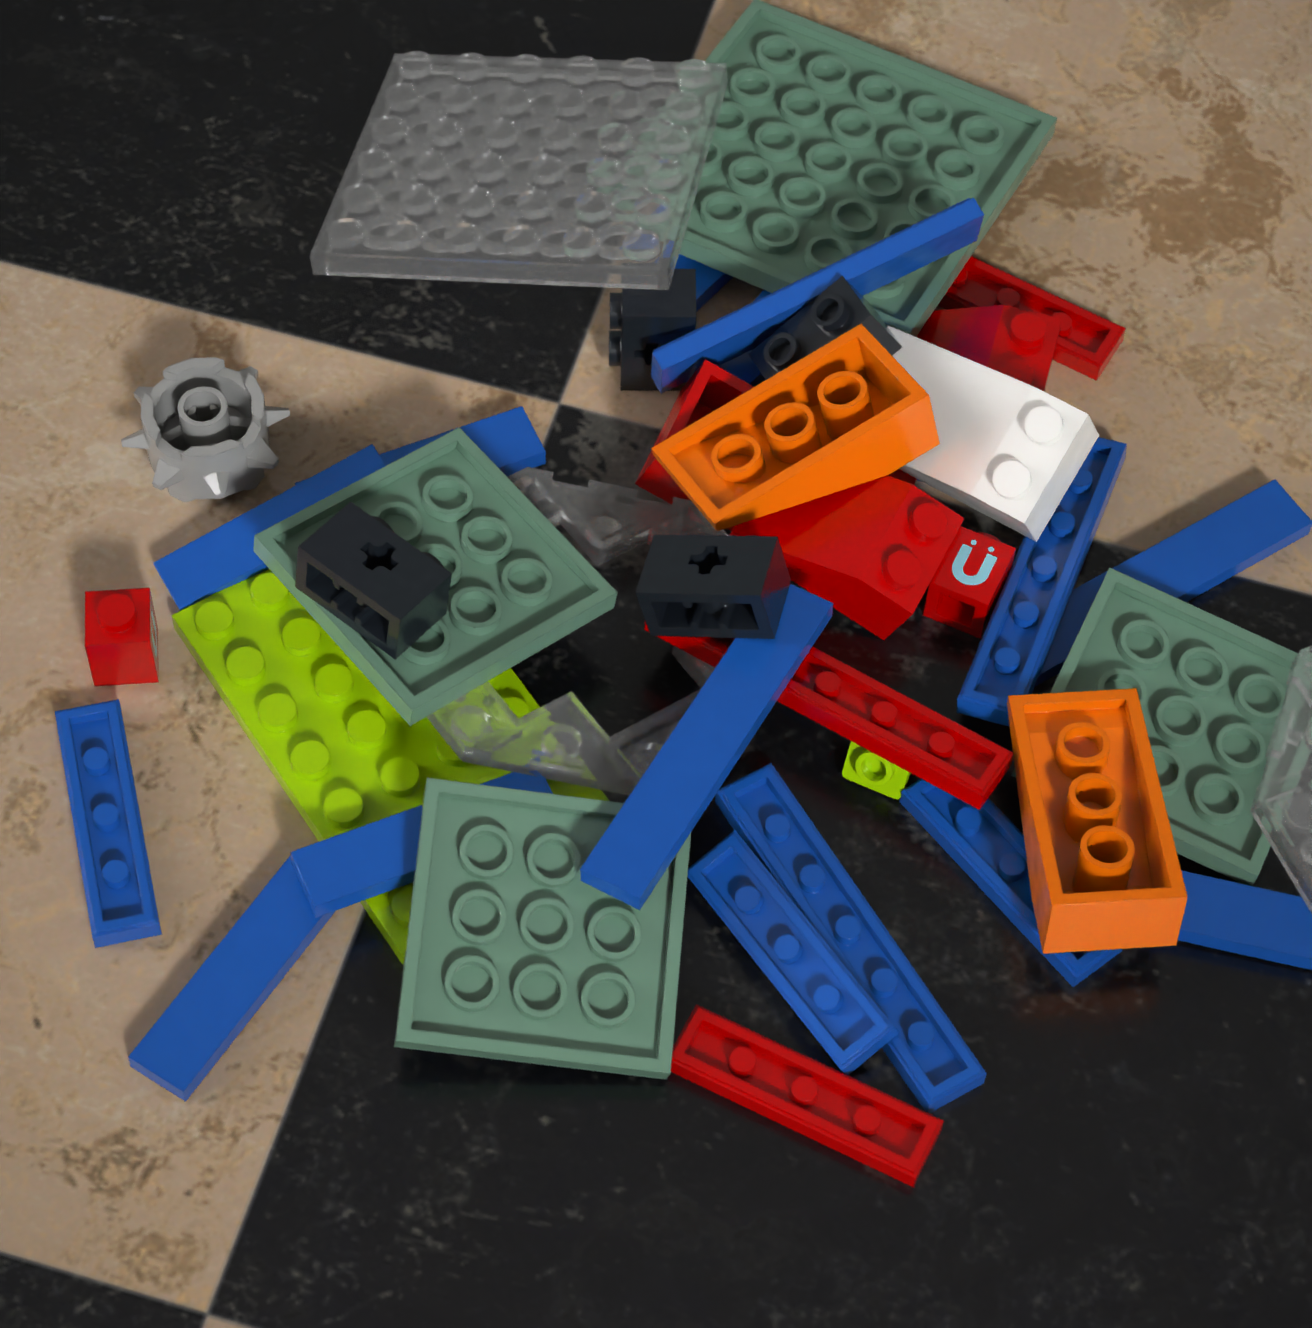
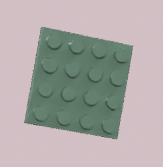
M460 427L254 535L255 554L410 726L613 609L617 597V591ZM349 502L354 503L370 516L383 519L393 529L394 533L421 552H427L435 556L444 568L452 573L446 614L396 660L295 587L298 546Z
M1109 567L1050 693L1137 688L1177 853L1235 881L1252 886L1259 876L1312 748V660ZM1014 768L1011 776L1016 778V772Z
M427 778L423 798L394 1047L666 1080L671 1074L691 833L642 908L638 910L582 882L580 877V868L624 803Z

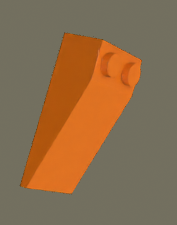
M859 324L651 449L657 461L716 531H720L887 476L939 445L940 442L929 394L862 324Z
M1137 688L1009 695L1007 710L1031 897L1043 954L1176 946L1188 896Z

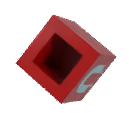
M960 526L929 584L923 616L981 639L1012 567L1016 548L1002 543L991 534L974 532Z
M150 588L85 591V649L94 686L159 682L158 625Z

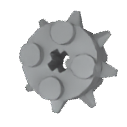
M217 357L190 358L170 365L163 370L164 379L154 387H138L135 390L134 397L141 405L143 429L121 439L122 447L147 449L148 459L155 473L152 482L153 487L159 490L167 488L169 494L178 500L190 502L195 499H221L243 490L254 489L264 478V468L274 469L279 463L278 457L270 449L268 426L290 416L289 408L265 406L264 394L257 382V369L249 366L236 371L226 368L224 360Z

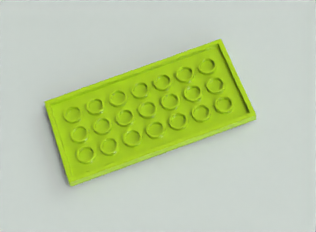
M270 569L216 592L172 615L175 631L318 841L423 805L427 778L481 784L538 763L553 794L609 801L512 668L410 726ZM413 883L360 902L403 966Z

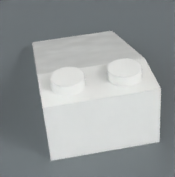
M888 325V328L902 346L892 356L929 394L940 442L939 445L899 469L1037 542L1099 437L1089 414L1034 386Z

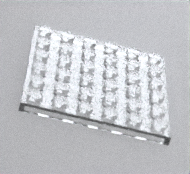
M423 51L395 54L310 253L313 275L669 290L728 84L726 63H707L699 59H690L683 62L650 61L640 57L627 60H596L589 56H576L570 59L539 58L531 54H523L516 57L483 56L479 53L429 55Z

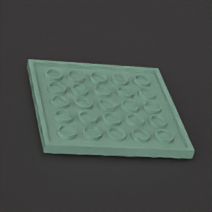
M753 0L593 200L592 217L773 293L967 198H974L984 213L977 241L863 296L877 311L887 326L889 325L916 337L1054 135L1057 117L763 1Z

